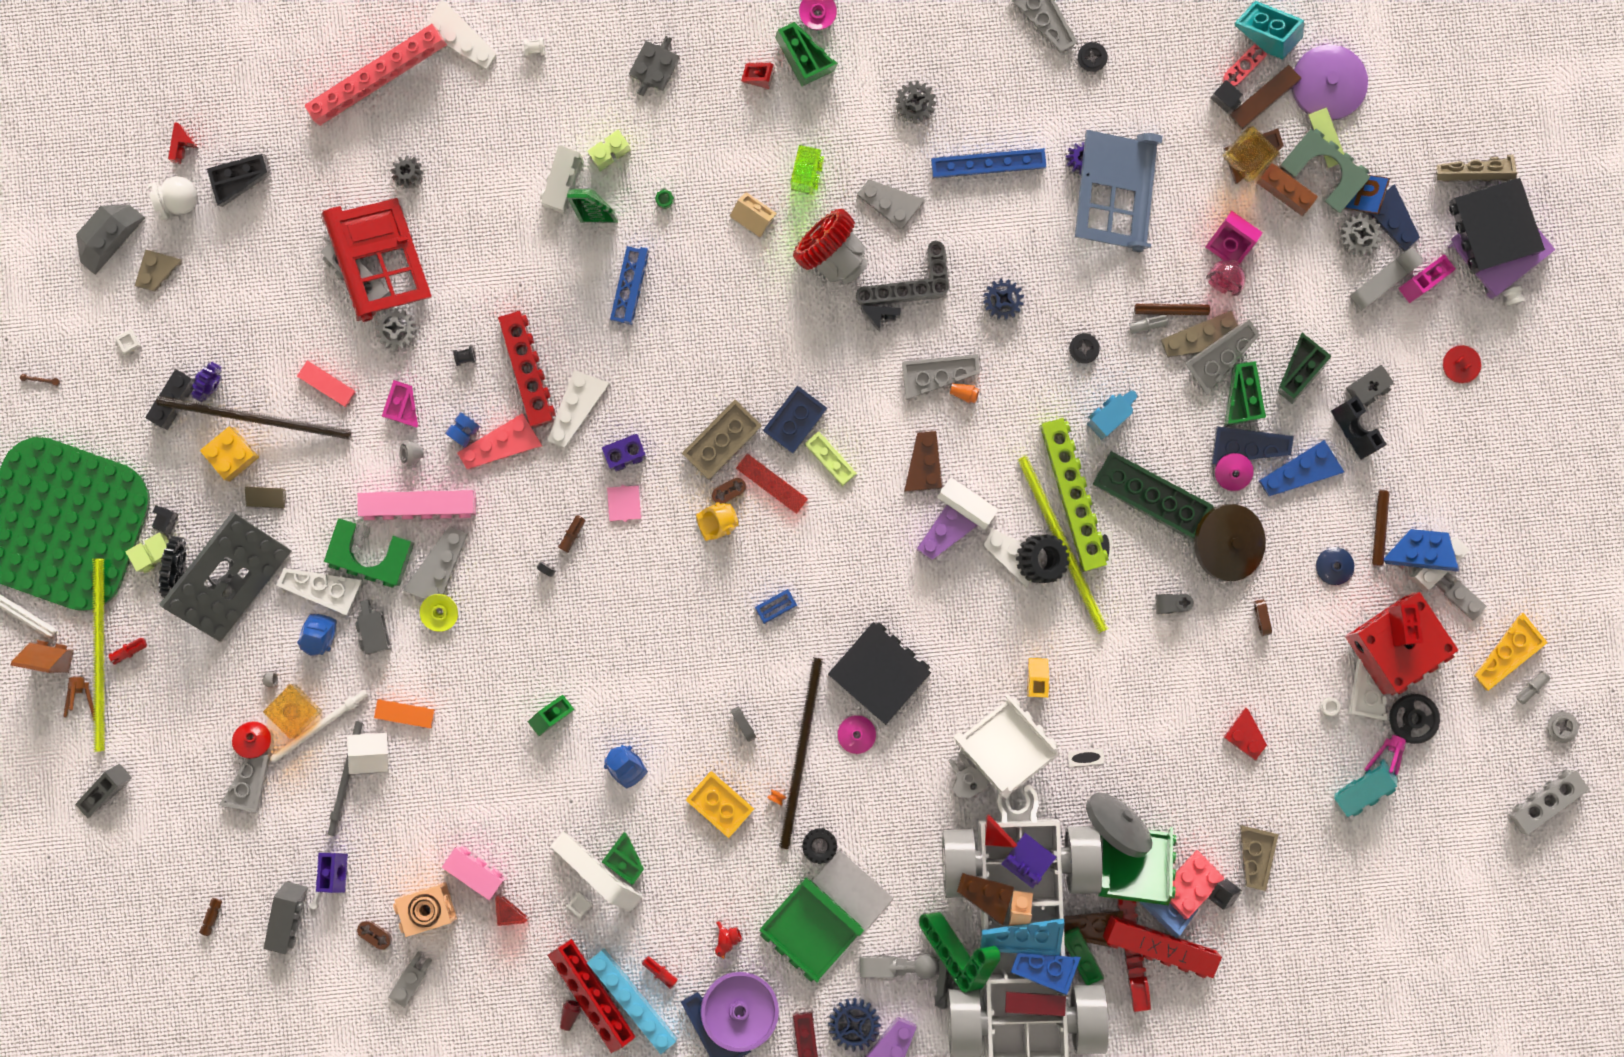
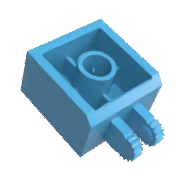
M1132 390L1124 396L1121 394L1117 397L1112 395L1102 404L1104 406L1102 410L1098 407L1088 416L1090 421L1086 424L1103 440L1133 413L1131 404L1137 399V393Z

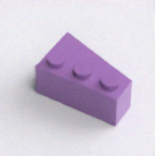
M946 505L916 550L932 561L978 525L949 505Z
M897 1017L865 1057H905L916 1031V1024Z

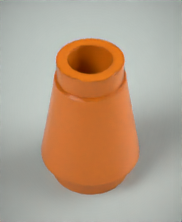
M953 383L950 394L970 404L971 402L976 403L980 389L976 388L975 385Z

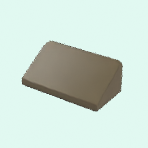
M245 487L246 507L285 509L286 489Z

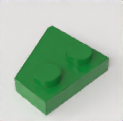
M624 831L602 863L633 885L644 871V867L628 834Z

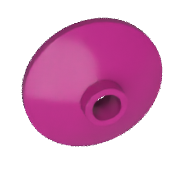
M802 0L799 7V15L801 21L808 28L822 30L834 22L837 8L834 0ZM815 11H820L821 15L816 16L814 13Z
M1238 453L1225 455L1219 460L1215 468L1217 482L1221 487L1229 491H1238L1245 488L1251 482L1254 473L1251 461L1246 456ZM1234 471H1239L1238 476H1232Z
M860 715L846 718L838 729L840 745L846 751L853 754H861L868 751L876 739V730L873 723ZM859 731L861 733L860 738H854L853 733Z

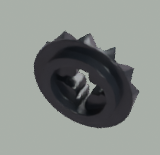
M1097 42L1084 44L1079 49L1077 56L1080 68L1085 69L1086 72L1094 73L1102 70L1108 59L1106 49ZM1091 51L1093 53V56L1098 57L1095 59L1094 64L1091 61V59H1086L1090 56Z
M1082 333L1072 339L1069 352L1078 363L1087 364L1098 357L1100 345L1093 335ZM1083 341L1086 347L1091 348L1087 350L1086 356L1083 354V351L1077 350L1082 347Z

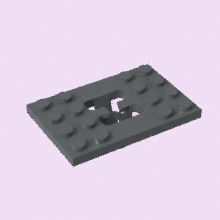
M232 511L159 605L221 642L292 550ZM227 561L229 563V570L223 577L218 579L209 577L220 562ZM242 568L248 569V573L244 578L237 574ZM206 580L212 584L211 587L204 585ZM229 585L234 591L229 597L222 596L223 591Z

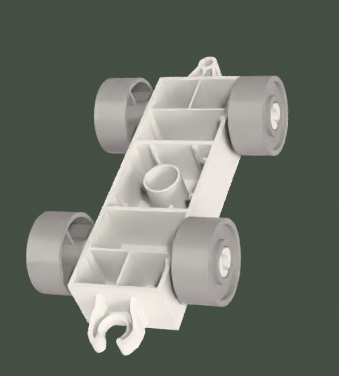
M1028 784L1023 787L1026 805L1021 810H1013L1009 806L1008 800L1010 795L1004 799L999 792L997 793L996 803L1000 812V820L995 821L1016 844L1026 833L1057 857L1041 877L1042 880L1033 889L1001 865L1013 849L1012 847L985 845L986 820L978 821V850H975L973 829L942 831V868L945 898L963 897L957 893L962 873L979 876L1011 885L1016 891L1032 892L1031 923L1064 919L1062 874H1066L1069 894H1095L1101 892L1102 851L1099 832L1094 826H1068L1065 829L1064 847H1061L1060 821L1055 818L1037 819V793ZM1011 900L1003 925L997 923L981 910V934L982 930L1009 926ZM1064 930L1060 956H1065ZM1000 952V961L983 987L984 1009L980 1007L979 990L964 993L960 989H948L947 1018L950 1057H981L982 1036H985L986 1057H1069L1068 1034L1072 1033L1073 1047L1076 1055L1106 1054L1108 1051V1010L1103 985L1072 986L1070 1007H1067L1066 996L1065 1016L1005 1013L1006 991L1064 994L1010 973L1017 953Z

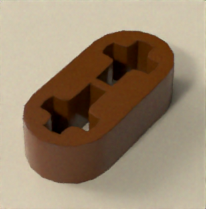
M733 478L715 488L712 492V498L715 503H727L742 495L746 490V484L741 478ZM737 481L738 484H743L741 491L733 490L730 492L729 489L734 487V482ZM728 490L729 493L724 495V500L721 501V499L715 498L718 495V491L723 493Z
M1264 599L1256 600L1253 604L1260 635L1262 637L1272 635L1266 602Z
M370 920L361 922L357 927L358 935L377 949H386L392 943L391 934ZM369 925V930L374 934L372 935L369 932L364 934V929L362 928V926L365 927ZM376 935L379 936V937L385 936V937H386L385 941L387 942V944L384 943V944L380 945V944H379L380 939H378V938L375 937V936H376Z

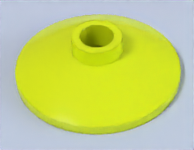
M434 594L422 602L419 611L420 619L430 630L437 632L446 631L456 623L458 608L450 597L443 594ZM437 608H441L443 613L439 614Z

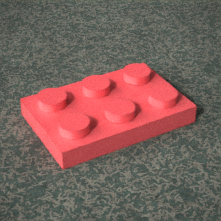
M1196 850L1176 871L1175 881H1173L1176 893L1175 898L1171 899L1170 904L1186 920L1207 899L1217 883L1225 878Z

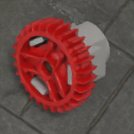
M835 209L830 214H826L824 218H821L819 222H816L806 232L805 236L802 237V240L798 242L793 251L794 259L803 269L817 268L830 282L841 280L845 285L854 281L868 265V261L864 258L866 247L852 233L855 221L844 209Z

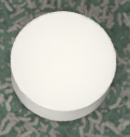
M1327 697L1322 700L1320 709L1324 715L1333 717L1340 712L1341 704L1336 698Z

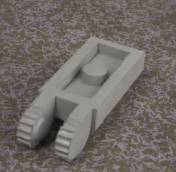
M1447 572L1444 578L1452 586L1448 588L1442 581H1438L1435 585L1471 620H1475L1487 606L1452 574Z
M419 951L411 963L408 964L388 998L404 1008L426 975L425 972L432 962V959L428 958L421 969L417 968L415 965L422 955Z

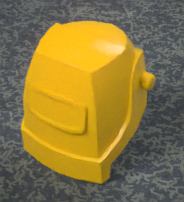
M718 502L695 515L705 541L730 535L738 526V519L731 504H720Z

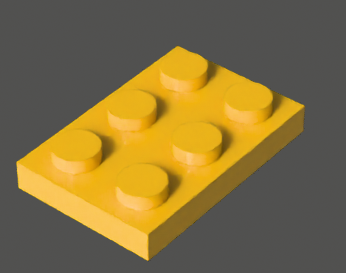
M710 771L686 798L690 805L728 838L754 810L748 802L713 771Z

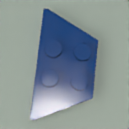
M1410 529L1384 558L1385 564L1459 572L1451 537L1447 532Z

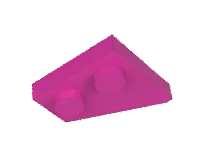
M393 380L382 417L417 428L418 422L412 386Z

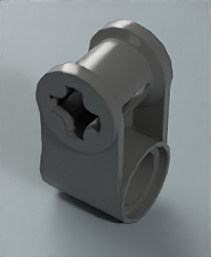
M1188 594L1155 595L1156 614L1186 612L1192 609L1194 604L1193 598ZM1183 598L1189 603L1185 608L1179 604V601H1182Z

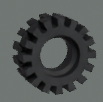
M816 828L809 831L803 840V853L812 863H827L833 859L837 851L835 836L824 828ZM819 838L827 842V850L821 854L816 853L812 848L813 842Z

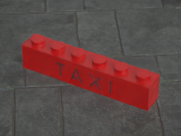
M1113 915L1110 916L1103 934L1107 945L1112 948L1118 949V947H1121L1130 954L1135 955L1139 953L1148 960L1153 961L1157 959L1166 966L1171 967V965H1175L1181 971L1189 972L1190 970L1202 978L1207 976L1214 978L1222 956L1214 949L1178 937L1175 938L1172 935Z

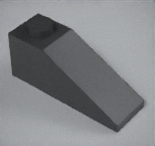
M118 764L105 771L75 805L88 819L123 789L132 777L121 764Z

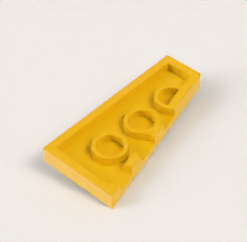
M1520 613L1474 676L1483 688L1489 691L1548 642L1524 613Z

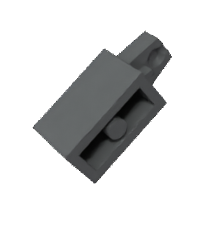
M370 600L360 601L362 611L358 612L359 616L355 626L357 632L361 634L360 647L362 652L365 651V654H373L392 649L383 612H377L376 608L372 609Z

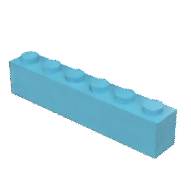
M605 948L587 962L589 967L660 1054L677 1041L675 1034Z

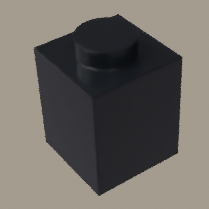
M1225 80L1210 99L1228 113L1231 109L1235 110L1242 103L1240 98L1243 94Z

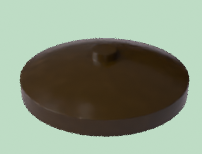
M1236 504L1217 506L1207 512L1197 526L1194 538L1197 560L1207 574L1218 580L1238 581L1248 577L1258 568L1265 553L1266 537L1263 525L1259 518L1244 506Z

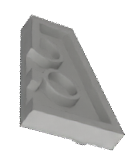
M868 179L857 193V196L900 230L903 229L925 202V199Z
M263 754L253 759L246 758L219 806L257 813L259 811L270 755Z

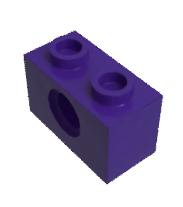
M318 853L316 892L345 893L348 854Z

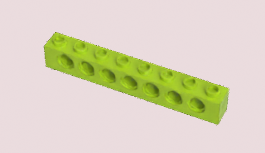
M1064 417L1042 423L1040 429L1082 572L1106 566V561H1109L1108 554L1101 546L1103 537L1101 532H1097L1095 524H1098L1095 513L1091 512L1092 500L1090 495H1086L1085 487H1087L1085 477L1080 475L1081 463L1079 458H1075L1074 451H1076L1074 440H1070L1068 434L1071 432L1068 421L1065 422ZM1061 435L1064 439L1063 444L1055 443L1054 436ZM1061 453H1066L1069 456L1067 463L1060 461L1059 455ZM1071 471L1074 474V480H1066L1065 472ZM1073 489L1078 490L1080 493V497L1077 500L1070 496V492ZM1077 508L1084 509V518L1077 517ZM1083 526L1090 528L1091 533L1089 536L1082 535L1081 528ZM1089 544L1094 545L1096 548L1094 555L1088 554L1086 550Z

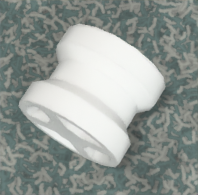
M1521 286L1502 292L1503 296L1507 299L1506 306L1526 301L1525 297L1521 294Z

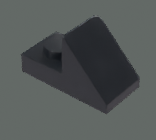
M863 305L862 313L880 332L881 317H884L886 321H896V318L900 319L901 308Z

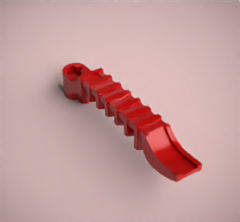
M1117 899V907L1119 911H1123L1122 919L1137 924L1136 901ZM1125 951L1126 972L1128 973L1133 1012L1151 1010L1148 980L1144 976L1146 968L1143 967L1142 962L1144 957L1139 953L1133 955Z

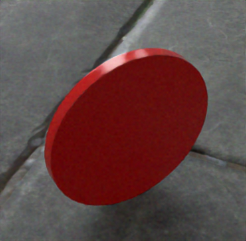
M1465 345L1455 346L1445 354L1443 370L1446 376L1453 382L1468 383L1479 375L1481 359L1473 348Z

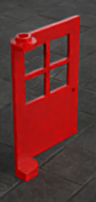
M398 198L342 211L341 206L322 212L321 219L327 228L356 313V321L362 320V322L372 320L378 311L432 298ZM403 249L409 267L387 272L381 254ZM377 255L383 273L361 278L355 260ZM410 271L416 289L395 295L389 276ZM385 277L391 296L369 301L363 283Z

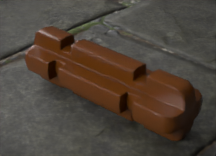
M211 899L210 908L207 909L203 920L204 925L201 926L199 931L201 935L209 936L211 934V927L214 926L219 913L218 909L222 905L220 899Z

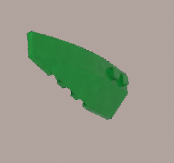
M571 189L567 193V199L580 223H618L615 211L593 189Z

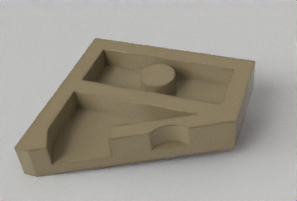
M145 249L135 286L155 292L161 286V283L168 279L176 266L181 265L183 260Z

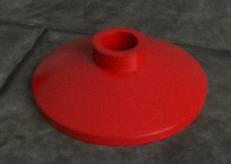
M259 722L242 724L236 729L232 737V746L235 752L247 759L262 756L271 745L269 729ZM248 736H254L252 740H247Z

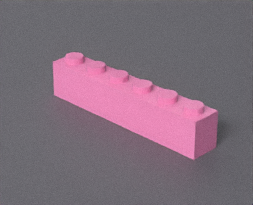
M473 490L357 493L358 516L363 517L365 521H373L375 517H383V520H394L395 516H402V520H412L413 516H421V519H433V516L440 515V519H451L452 515H459V518H471V515H476V492Z

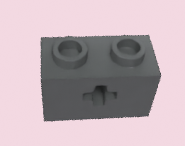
M1380 365L1346 387L1352 398L1357 395L1362 405L1364 404L1367 407L1376 401L1375 396L1378 394L1383 396L1391 391L1390 386L1395 383L1383 365ZM1373 384L1374 388L1369 390L1368 387Z

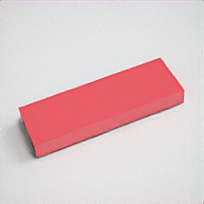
M308 360L297 375V377L344 407H347L356 393L355 390Z

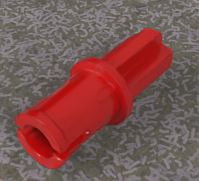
M138 638L128 645L123 644L122 648L108 655L110 661L116 665L128 657L132 658L133 654L147 647L146 640Z
M649 956L643 960L642 965L655 975V979L658 978L669 989L677 982L678 979L669 973L665 966L661 967Z

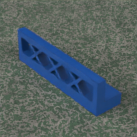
M626 247L610 316L611 321L633 325L649 256L648 248ZM630 252L639 253L637 262L632 265L629 261ZM632 269L634 271L633 280L627 283L624 278L625 273ZM628 287L630 290L629 299L623 301L620 293ZM624 305L626 309L624 319L615 317L617 309Z

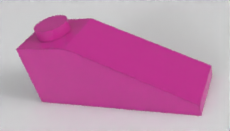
M1444 254L1398 289L1410 304L1456 270V268Z

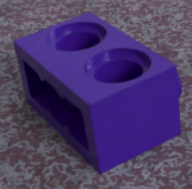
M637 433L601 447L610 470L615 469V472L625 469V465L633 463V465L644 461L643 458L647 457ZM633 445L639 447L636 455L629 454V448ZM615 452L621 454V459L618 462L611 460V456Z

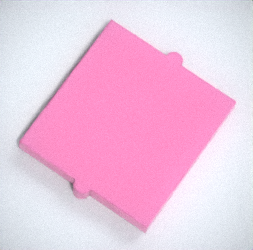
M621 485V487L607 488L609 521L623 520L627 522V520L641 519L639 485Z

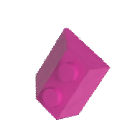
M1231 211L1205 248L1236 269L1257 243L1263 232Z

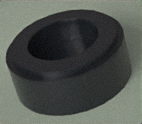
M540 561L537 565V569L549 577L554 576L556 570L548 564Z

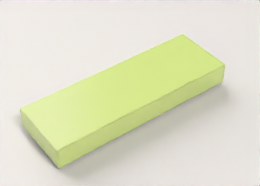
M1327 107L1309 114L1313 130L1318 129L1325 135L1323 139L1328 143L1333 141L1340 147L1338 151L1344 155ZM1323 155L1328 168L1338 165L1335 159Z
M819 431L804 444L842 487L857 474Z

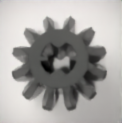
M406 155L404 160L398 157L400 162H393L392 164L396 168L390 169V172L394 174L392 179L397 181L398 186L404 184V187L408 188L409 183L413 187L416 186L414 181L420 182L421 178L418 175L424 174L420 170L422 164L420 162L417 163L415 157L410 160L409 155ZM404 170H410V173H404Z

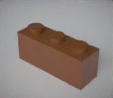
M1273 163L1270 164L1256 182L1301 216L1310 209L1318 198L1316 194Z

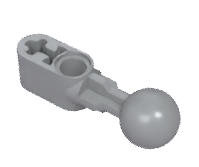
M930 954L921 955L916 961H907L905 958H896V956H860V977L892 978L904 976L906 973H916L920 978L927 980L937 975L939 963Z

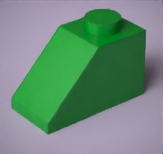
M562 694L538 711L527 722L536 734L541 736L570 714L574 708Z

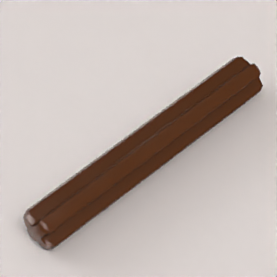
M1137 303L1134 306L1135 314L1209 315L1210 305Z
M1380 490L1378 492L1372 564L1375 566H1382L1384 564L1390 492L1387 490Z

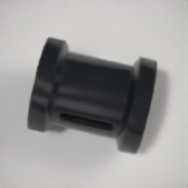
M473 346L465 350H453L456 366H461V364L467 362L476 363Z

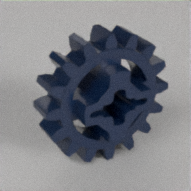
M1000 279L999 284L993 281V287L987 286L986 290L989 293L983 294V297L987 298L983 301V304L988 305L985 311H991L990 317L997 315V320H999L1003 316L1004 320L1007 321L1009 315L1014 318V312L1020 313L1021 310L1018 306L1022 307L1024 305L1020 301L1024 299V295H1019L1022 288L1016 289V282L1011 285L1010 279L1006 283H1003V280ZM998 288H1007L1003 291L998 290ZM1012 293L1016 297V303L1012 300ZM991 296L993 299H995L994 307L991 303ZM1007 297L1006 302H1000L1001 298ZM1005 308H1007V309L1009 310V311H1006V312H1001V311H1000L1001 309H1005Z

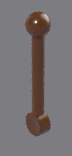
M26 374L20 375L21 381L52 383L55 386L60 384V380L57 378L45 379L30 377Z

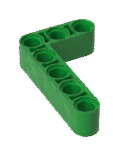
M941 912L921 915L919 918L921 930L959 989L964 993L982 989L1000 961L999 949L996 946L979 948L970 957Z

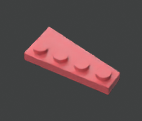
M522 413L460 450L457 454L466 469H471L534 448L543 447Z

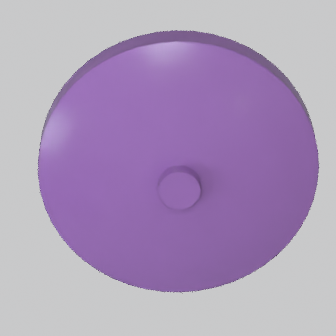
M1331 44L1315 47L1306 52L1294 68L1295 72L1301 77V81L1291 88L1292 94L1298 106L1308 115L1327 107L1331 120H1339L1352 114L1361 105L1368 89L1366 68L1360 58L1345 47Z
M731 972L719 977L709 986L702 999L700 1015L704 1030L713 1042L730 1051L744 1052L759 1047L772 1035L777 1025L779 1007L773 989L762 978L748 972Z

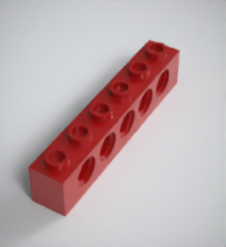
M516 311L498 317L530 427L536 428L554 422L553 417L556 416L553 405H549L548 399L551 396L548 387L544 388L543 385L545 376L543 370L538 368L537 362H540L537 351H533L532 344H535L532 333H528L526 327L529 326L527 316L523 315L521 311ZM515 329H522L521 336L513 337ZM520 347H527L525 355L518 354ZM528 364L532 365V372L524 373V367ZM531 383H538V389L530 392L529 385ZM537 401H543L544 403L543 408L540 410H535L534 404Z
M572 939L547 955L611 1053L623 1048L636 1038Z

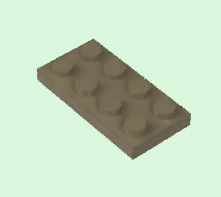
M735 399L682 452V455L710 480L759 431L762 425Z

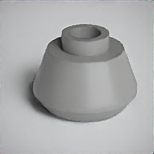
M406 440L401 444L400 459L404 465H414L423 458V448L418 443Z

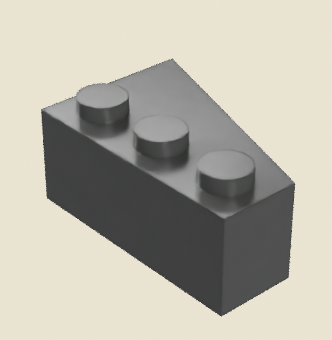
M286 881L275 894L263 949L286 955L291 948H294L296 943L295 934L300 924L299 919L308 890L307 886Z

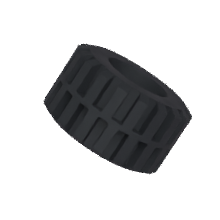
M1033 535L1026 538V542L1020 544L1022 548L1017 550L1019 556L1016 557V561H1019L1017 568L1021 569L1020 574L1026 576L1025 579L1033 583H1050L1063 577L1062 573L1067 571L1066 565H1069V561H1067L1069 553H1066L1068 548L1066 545H1062L1063 541L1057 539L1054 535ZM1042 549L1047 555V564L1044 569L1041 568L1038 562V555Z

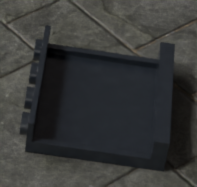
M1520 177L1456 197L1449 202V211L1455 218V229L1461 236V246L1463 251L1467 253V264L1469 269L1473 271V274L1529 255L1533 256L1545 250Z
M872 622L831 669L828 675L882 723L887 725L931 674L929 671L931 667L923 660L920 662L914 658L916 654L908 647L904 649L900 646L901 641L895 635L890 637L885 632L887 628L880 622L877 624Z

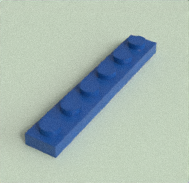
M1045 148L931 158L933 178L1046 169L1047 167Z

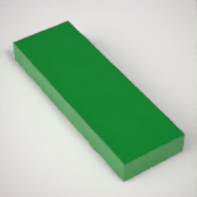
M1079 927L1064 932V943L1070 956L1081 957L1077 969L1085 984L1091 985L1103 980L1104 974Z

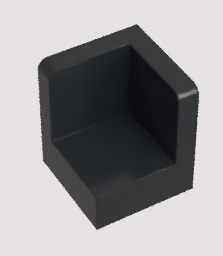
M155 505L153 513L157 515L152 528L165 534H171L179 513Z
M1228 879L1217 883L1208 899L1225 910L1235 903L1242 890Z

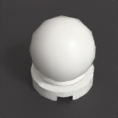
M180 176L171 177L165 180L162 186L157 182L148 184L149 189L152 188L153 191L149 193L155 212L160 211L161 216H159V219L161 221L169 219L170 212L177 215L185 214L191 211L197 203V189L187 178Z

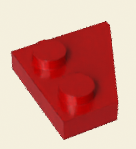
M1247 708L1242 710L1223 737L1253 760H1257L1267 746Z

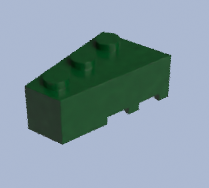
M1303 332L1300 335L1278 389V393L1291 404L1297 400L1332 358L1328 352Z

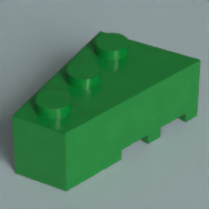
M795 22L777 30L775 39L801 86H805L835 71L838 63L834 59L832 60L823 48L818 47L811 40L812 38Z

